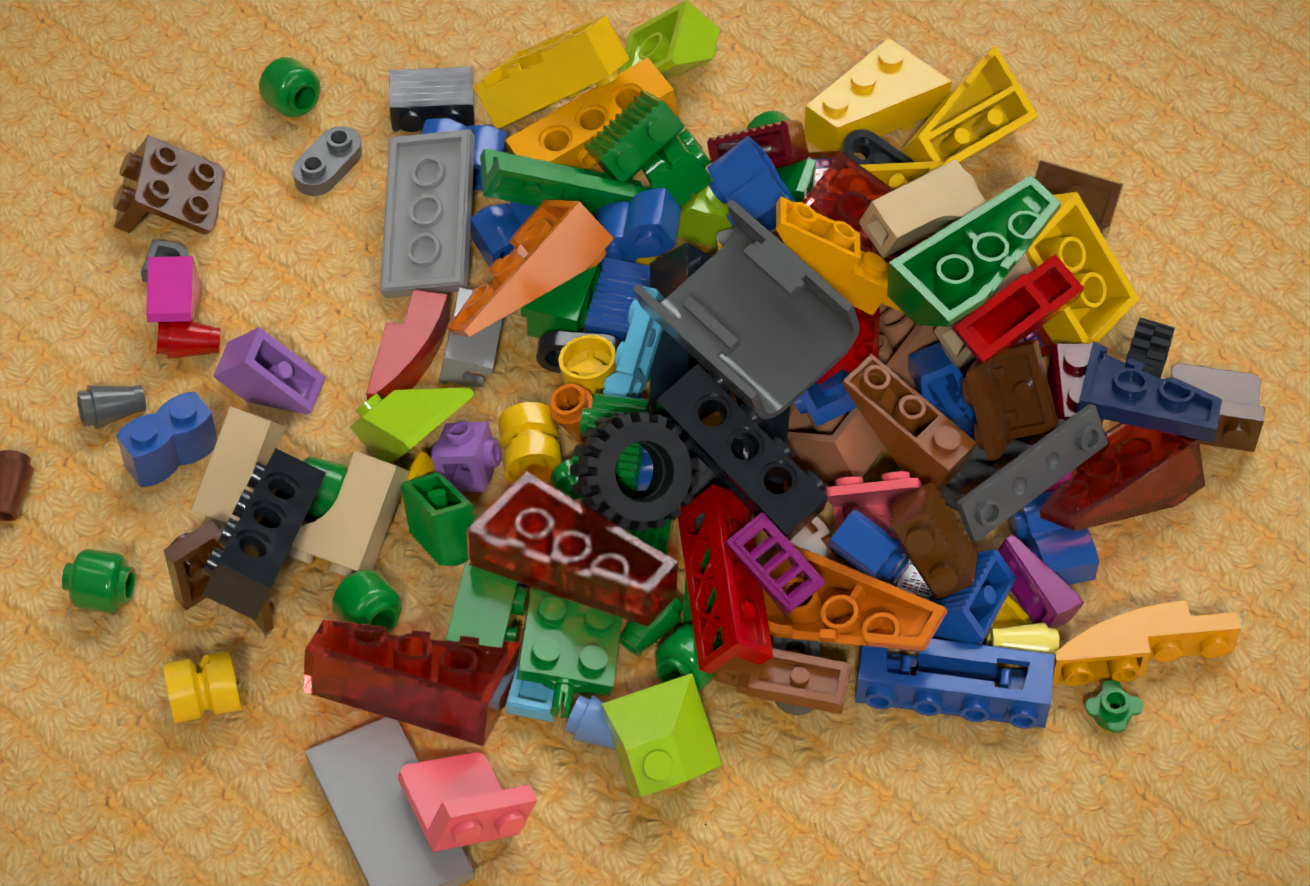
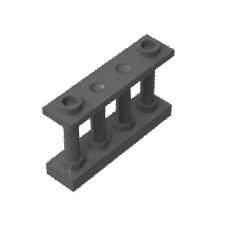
M1088 404L1067 421L1058 419L1059 427L1052 432L1045 433L1048 435L1034 445L1025 443L1034 435L1012 439L1001 457L996 460L989 461L985 449L980 450L976 444L963 469L940 491L941 498L946 499L945 505L959 511L970 541L978 542L1108 444L1095 405ZM1006 455L1015 458L1002 469L992 467ZM973 480L981 482L979 486L968 494L959 492L960 489Z

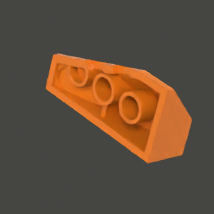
M543 200L509 240L514 246L512 252L503 259H496L489 268L493 277L490 283H485L472 292L447 329L454 335L471 337L584 272L586 269L595 267L605 257V248L614 238L580 201Z
M794 544L792 545L813 566L826 583L787 616L783 614L763 589L770 635L778 638L925 651L947 614L946 607ZM778 548L775 550L770 560L773 557H775L779 552H781ZM786 559L769 575L775 581L788 571L792 565ZM798 574L783 586L782 590L789 595L805 580Z

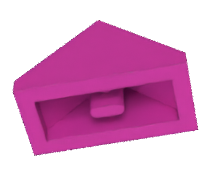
M193 256L148 257L147 322L192 321L202 291L201 281Z

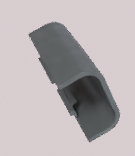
M731 200L726 205L734 223V230L728 242L714 256L661 302L655 300L639 284L632 290L641 308L708 371H714L726 383L729 390L743 403L748 405L761 419H771L786 410L846 355L858 337L860 324L854 306L790 248L735 201Z

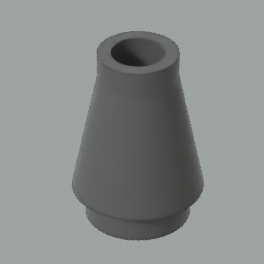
M87 385V390L77 392V406L83 427L93 425L95 429H98L132 414L146 411L145 396L141 385Z

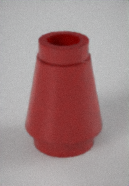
M194 321L158 322L156 354L167 355V359L210 355V353L219 354L221 328Z

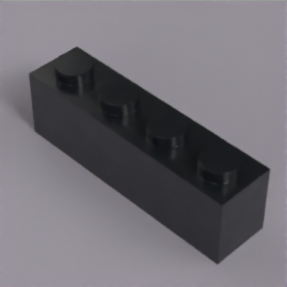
M686 242L650 263V288L657 289L666 299L712 256ZM664 329L650 368L651 414H656V400L697 363L707 373L709 372ZM705 411L699 418L702 420L717 411Z

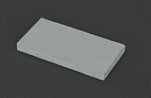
M471 129L389 137L380 292L385 298L412 296L413 290L447 293L458 292L459 287L468 289L475 135Z
M391 714L305 751L306 759L367 886H457L474 878L473 868L462 847L432 852L398 780V774L404 765L419 762L395 714Z

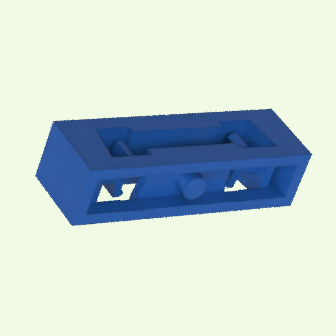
M933 638L925 651H916L919 652L917 657L888 653L887 648L862 646L855 702L864 703L875 709L894 707L914 710L926 716L937 714L960 716L971 722H983L986 720L1005 722L1022 729L1033 727L1045 728L1052 695L1055 659L1053 654ZM996 663L1026 666L1029 668L1028 671L998 668ZM910 671H916L915 676L909 675ZM995 682L1000 683L998 687H994Z

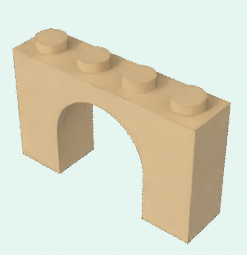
M955 159L872 201L860 219L859 224L881 256L885 258L918 240L933 236L986 203V200L977 189L974 178L968 172H965L958 160ZM1024 253L989 299L1021 275H1027L1034 270L1028 262L1026 253ZM965 317L949 327L937 326L934 330V333L948 350L958 368L977 359L952 330L953 326Z
M230 406L191 509L206 515L203 524L212 520L220 531H223L229 518L239 521L240 518L232 515L244 489L253 493L254 490L246 485L258 461L267 465L275 448L278 449L285 430L284 426ZM354 451L335 503L318 520L301 525L287 555L312 564L315 556L328 560L330 563L327 570L345 577L356 571H373L402 493L401 484L406 481L409 471Z

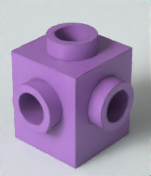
M458 421L455 423H445L438 442H435L433 445L431 459L435 471L443 474L460 492H486L495 467L500 465L501 447L499 441L493 439L488 422Z

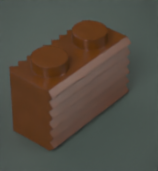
M928 483L893 500V510H891L892 515L890 516L892 519L889 521L891 523L889 528L934 598L941 599L973 585L978 550L973 548V542L968 541L969 535L964 534V528L959 527L960 521L954 519L955 513L950 512V506L945 505L946 499L941 498V492L936 490L937 484Z

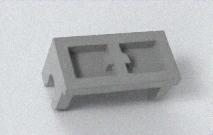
M459 287L451 322L473 290ZM502 319L471 337L454 335L449 331L439 377L440 383L447 384L451 382L470 387L483 386L484 377L467 372H475L482 375L492 374Z

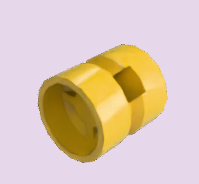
M584 335L569 341L561 349L558 358L564 384L572 383L584 387L591 393L592 398L594 393L603 394L602 391L605 390L604 383L606 378L617 372L615 364L616 352L613 344L608 339L599 335Z
M524 402L508 407L498 418L500 442L502 448L505 449L502 451L506 479L511 484L520 487H537L550 483V476L553 470L562 463L560 445L557 441L559 438L557 424L550 414L549 406L540 402Z
M230 650L203 655L199 664H195L190 658L163 663L166 687L175 725L200 720L206 710H210L215 716L242 711Z

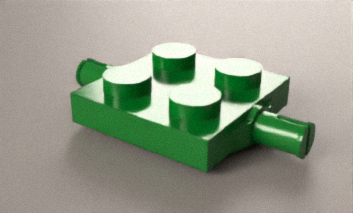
M579 570L572 571L569 574L568 594H557L535 589L530 590L516 677L518 680L540 683L554 690L550 714L556 718L558 717L562 701L560 717L562 719L568 718L571 714L573 694L590 692L607 696L611 695L614 686L624 608L623 605L587 598L589 574L582 571L579 586H577Z

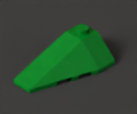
M1032 175L1028 176L889 262L887 296L916 325L949 327L986 303L1059 211L1061 202Z

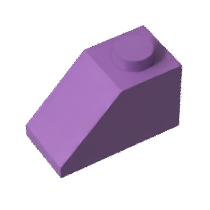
M260 327L227 343L213 375L215 379L246 402L301 414L312 412L325 380L322 374Z

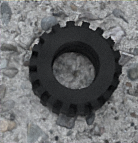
M620 412L612 414V417H603L595 422V429H586L580 436L585 440L584 445H575L572 455L579 457L578 465H570V475L578 476L579 483L572 485L574 494L583 496L584 500L580 505L586 512L595 513L594 519L600 523L610 524L611 527L647 531L648 528L658 529L666 526V519L676 520L682 514L678 508L680 505L689 506L693 496L687 493L689 487H697L699 477L692 476V468L699 467L698 457L689 456L688 451L694 448V445L690 438H681L679 436L683 429L676 423H667V418L658 414ZM638 443L648 452L652 460L653 476L646 491L637 498L630 499L623 494L617 484L615 467L622 451L629 445Z

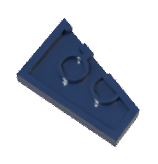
M1093 341L1077 412L1088 404L1096 406L1100 419L1214 442L1222 404L1221 398L1174 377L1163 380L1144 371L1145 364L1129 358L1126 363L1106 354L1108 347Z

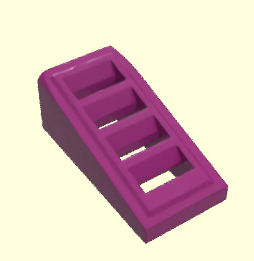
M763 512L725 542L785 616L790 614L826 583L813 566ZM763 530L768 538L751 552H748L743 545ZM773 545H776L781 552L764 566H761L756 559ZM787 559L792 567L774 581L769 573ZM800 574L805 581L787 595L782 590V587Z
M1014 535L1004 540L998 552L1016 576L1011 592L1032 623L1044 622L1049 628H1058L1068 623L1084 604L1080 596Z

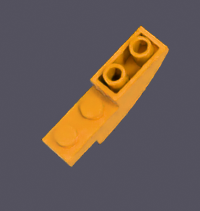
M782 196L776 202V230L788 248L854 307L873 316L882 303L904 313L887 296L889 263L873 252L860 250V232L855 231L849 224L843 221H834L816 213L810 206L804 203H795Z
M1187 600L1138 608L1114 616L1082 632L1055 652L1052 685L1066 683L1069 686H1082L1090 681L1112 679L1117 682H1128L1137 677H1144L1148 662L1151 659L1169 662L1186 656L1203 655L1207 658H1216L1226 653H1233L1241 630L1238 614L1233 612L1190 616Z

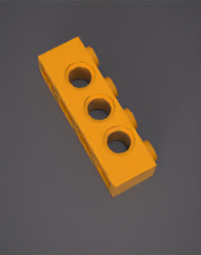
M647 57L619 73V77L602 87L593 88L505 139L508 152L514 155L566 166L590 169L596 166L597 163L584 149L585 143H591V137H597V131H603V125H609V120H615L616 114H621L622 108H628V102H634V96H640V91H647L661 99L676 116L679 115L674 89Z

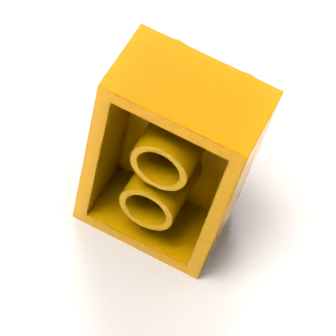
M1078 192L1053 195L1061 202V207L1025 252L1028 262L1033 269L1056 254L1085 288L1076 302L1038 328L1041 335L1046 338L1045 341L1051 351H1053L1052 346L1055 344H1092L1093 341L1098 343L1140 299Z

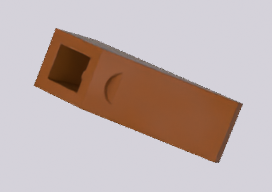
M870 354L841 383L897 465L904 472H909L911 478H918L922 485L928 483L937 484L936 490L941 491L963 469L977 442L873 354Z

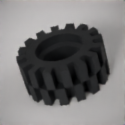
M1140 317L1126 361L1129 358L1145 364V372L1161 378L1175 327Z

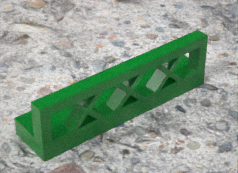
M484 148L480 155L483 196L538 207L543 200L580 201L594 215L602 206L613 202H629L635 195L653 189L642 186L641 181L630 179L627 183L616 181L608 174Z

